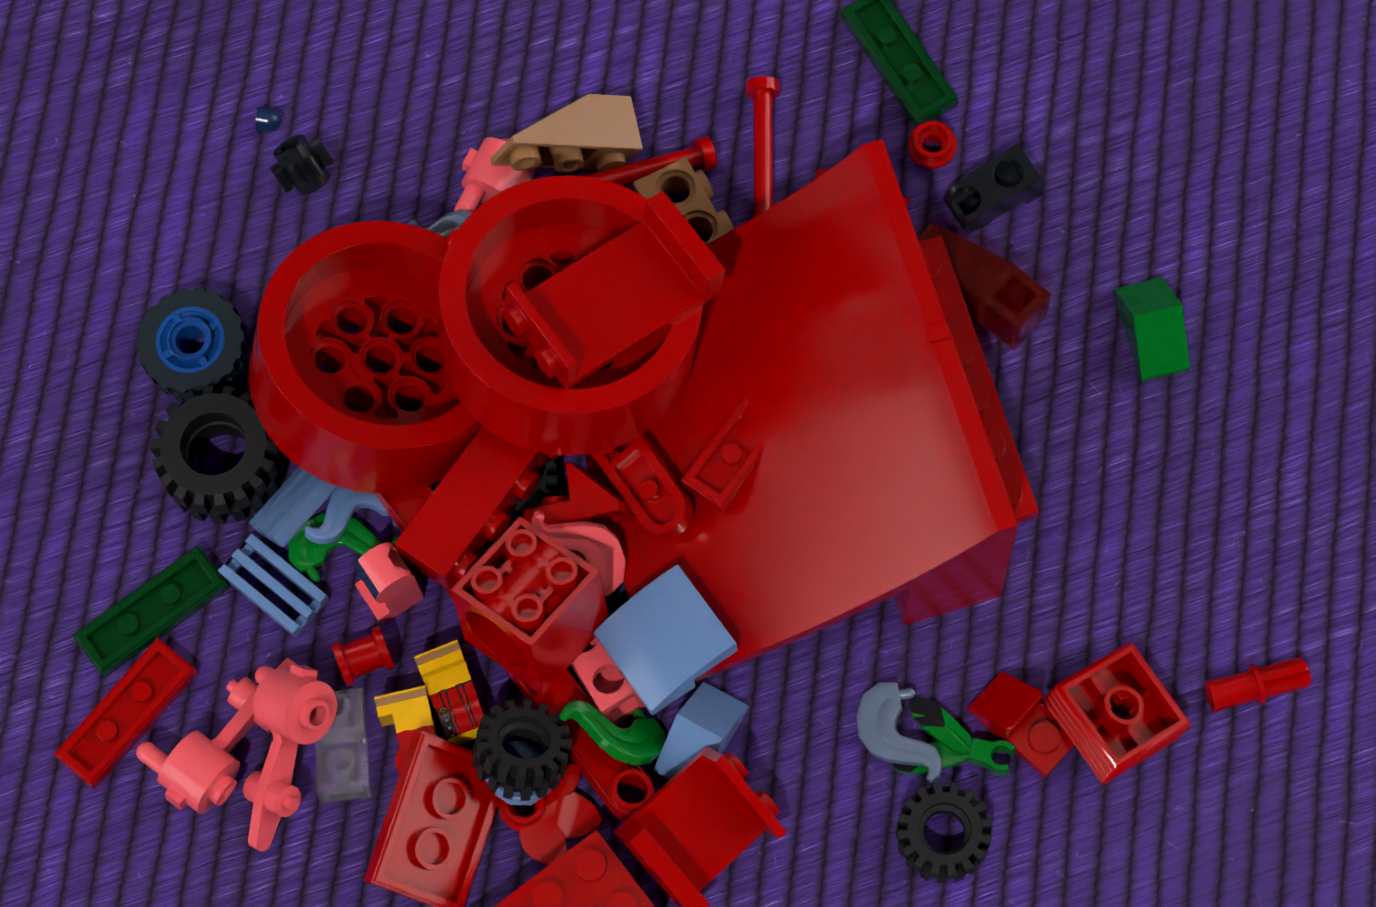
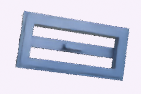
M298 467L248 523L259 534L283 548L338 486L320 480Z
M251 533L245 540L246 545L241 550L237 549L231 555L233 559L228 565L223 564L218 573L296 638L329 601V598ZM257 553L313 601L307 606L250 558ZM242 567L245 568L297 611L300 616L293 621L237 574Z

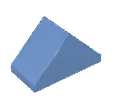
M703 682L677 713L653 773L669 781L706 746L723 755L749 706Z

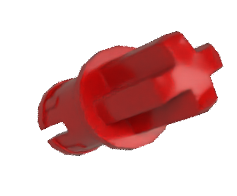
M1296 658L1261 668L1251 664L1248 666V671L1214 680H1205L1204 688L1211 711L1217 713L1219 710L1257 701L1259 705H1263L1266 703V698L1308 688L1311 685V675L1307 663L1302 658Z

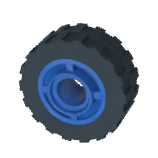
M184 288L176 290L177 293L170 296L166 294L159 299L160 302L148 309L145 320L140 322L138 328L140 332L139 339H136V348L140 353L138 359L149 378L167 396L172 395L177 401L185 403L182 395L191 390L195 397L203 395L202 387L213 385L217 393H222L224 386L236 388V383L240 378L245 377L248 371L246 367L248 362H250L252 338L246 328L248 326L229 300L226 302L220 294L214 291L212 293L206 292L204 288H195V290H186ZM205 338L204 345L198 352L185 354V348L191 340Z

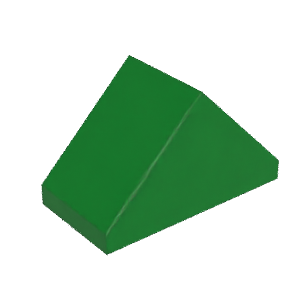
M1160 277L1114 288V297L1140 382L1189 371L1190 362L1182 303L1165 280Z

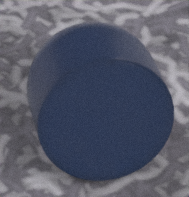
M267 107L257 108L256 131L273 132L280 127L281 115L277 110Z

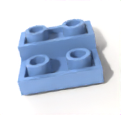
M678 564L631 597L593 632L595 638L651 715H654L695 688L694 679L738 651L737 643Z

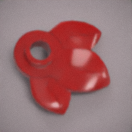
M567 763L564 777L560 779L559 786L554 791L551 789L547 796L535 802V808L529 815L518 814L515 811L516 805H510L502 799L498 803L501 819L510 829L519 832L520 841L525 853L532 859L545 865H550L567 852L566 840H574L586 836L602 823V817L592 802L574 792L581 775V771L574 764Z

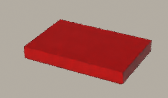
M414 731L363 880L364 882L430 907L465 906L500 800L495 793L487 789L488 783L485 780L480 782L476 775L478 767L473 768L472 763L473 751L427 732Z

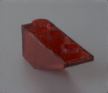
M932 222L918 237V241L942 236L969 315L1013 350H1016L1047 315L1051 293L1012 262Z

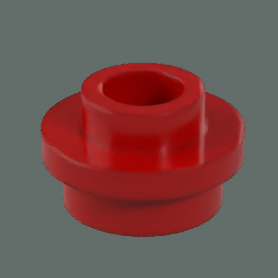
M928 121L918 125L913 129L908 139V153L911 159L917 165L926 169H939L946 166L952 161L956 153L957 140L953 131L938 121ZM928 142H935L941 149L938 152H928L923 146Z

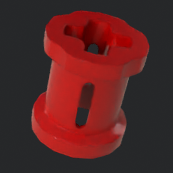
M379 625L372 628L371 634L343 645L339 641L331 644L347 687L355 684V678L383 667L388 671L396 668Z

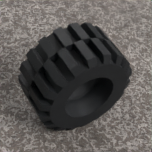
M212 385L202 387L203 395L195 397L191 390L182 395L185 403L178 407L172 402L165 409L169 419L167 421L159 419L154 428L160 437L151 439V451L155 456V459H152L154 470L176 505L184 512L189 509L195 519L204 522L207 515H209L214 524H225L226 516L232 515L236 522L245 520L247 518L244 511L253 508L257 513L264 506L262 499L265 496L271 498L278 490L274 481H284L286 469L282 461L287 460V457L274 444L263 428L256 414L251 394L244 392L239 397L235 387L224 386L222 393H217ZM221 435H233L246 441L243 457L231 470L218 475H204L193 470L194 458L201 446L208 440Z

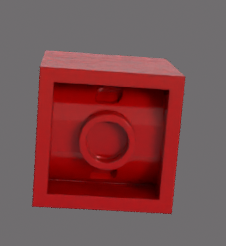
M521 516L451 589L464 640L541 695H544L594 640L593 632L609 617L600 571Z

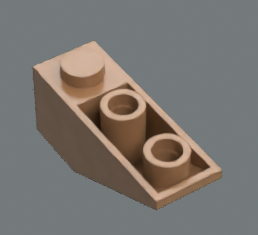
M587 94L513 135L490 158L491 165L512 166L514 170L518 171L530 170L535 167L555 168L556 171L562 173L578 169L598 170L600 172L626 165L643 149L631 96Z

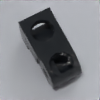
M1016 144L969 173L968 177L947 191L943 201L964 232L971 233L988 225L996 217L1022 202L1028 204L1042 196V178L1019 144Z

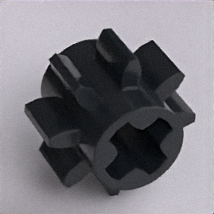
M295 135L275 149L273 155L278 163L271 166L270 170L286 193L295 188L299 195H308L320 189L330 179V174L326 167L334 163L318 137L308 142L305 135Z

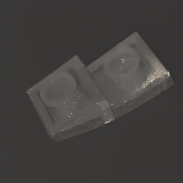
M363 688L334 691L337 699L335 720L329 731L320 740L314 742L316 747L317 794L320 803L372 797L369 740Z

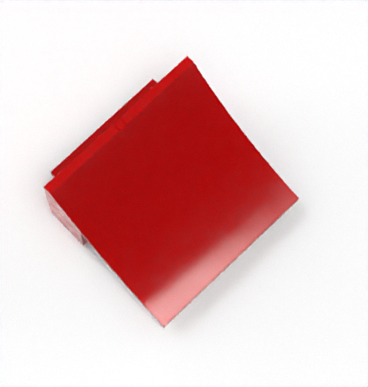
M880 139L861 145L845 159L795 193L751 220L706 244L726 269L722 291L703 304L692 367L683 391L669 412L656 425L646 431L644 435L681 485L680 480L740 400L742 398L744 400L747 396L749 406L737 423L736 428L746 458H748L760 440H762L764 449L761 452L762 457L736 498L724 514H722L683 487L693 504V517L686 530L676 537L664 538L655 535L644 528L638 519L606 526L618 537L626 559L623 583L628 599L678 564L737 643V652L694 679V682L820 631L894 596L903 626L1001 597L1018 523L1038 518L1039 510L943 238L940 235L918 241L884 141ZM607 364L599 370H605L611 366ZM621 445L617 447L621 452L626 449ZM585 454L589 471L618 492L592 454Z

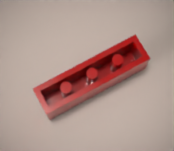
M482 426L395 542L399 555L404 561L451 591L457 581L480 559L477 554L488 539L494 542L504 532L510 521L508 512L519 498L523 501L526 500L535 490L540 480L538 472L547 459L555 460L559 455L541 453L517 446Z

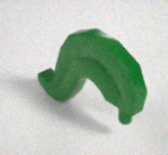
M321 513L308 520L288 542V559L294 569L302 575L308 574L310 580L313 583H317L320 580V575L316 568L325 564L328 555L334 549L347 547L362 556L370 549L382 544V542L353 517H351L345 532L338 541L330 544L311 542L305 537V527L309 525L313 528H319L323 524L326 514ZM395 537L394 540L391 542L395 548V542L398 540L399 537Z
M580 700L567 703L559 715L564 722L571 718L577 721L601 749L615 760L630 765L651 763L660 755L666 741L665 731L654 718L646 719L641 709L633 711L635 720L632 721L628 728L624 729L614 725L588 702Z

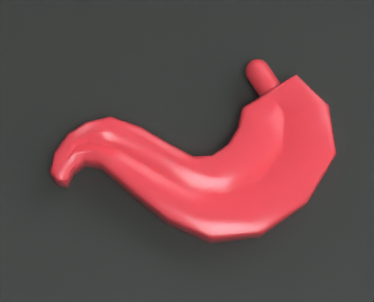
M540 510L534 512L531 519L532 525L567 549L584 554L585 561L600 571L605 596H610L624 582L626 559L618 537L605 525L587 521L549 525L543 522L544 512Z

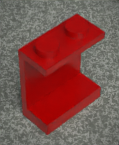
M706 746L614 831L616 836L677 907H708L710 904L700 891L764 831L778 839L787 833L775 818L781 813L778 806L761 789L754 792L744 780L749 775L748 770L730 751L722 755Z

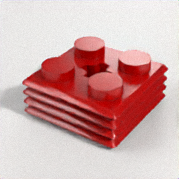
M1131 642L1126 643L1055 685L1044 699L1049 710L1102 783H1108L1178 740L1191 726L1188 718L1139 650ZM1119 709L1124 717H1117L1113 711Z

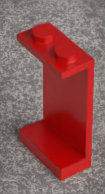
M661 191L646 200L643 221L536 287L524 293L515 281L506 286L503 316L511 331L519 338L525 336L534 347V357L544 374L549 378L556 376L567 390L720 294L726 269L665 192Z

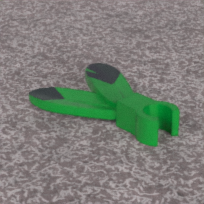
M921 697L910 699L909 710L913 720L937 741L928 744L937 749L942 759L943 769L969 761V764L986 768L996 776L1010 775L1007 764L998 765L992 760L993 755L997 752H1006L1013 756L1015 754V747L1010 742L1004 740L991 742L973 738L972 742L969 733L941 706L932 700ZM892 763L894 770L908 775L929 773V770L924 766Z

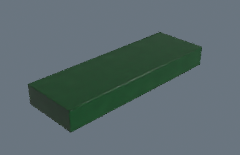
M857 0L841 9V19L915 127L932 121L958 106V97L891 0Z
M196 546L72 636L100 675L105 679L151 646L157 638L160 639L230 588L201 548Z

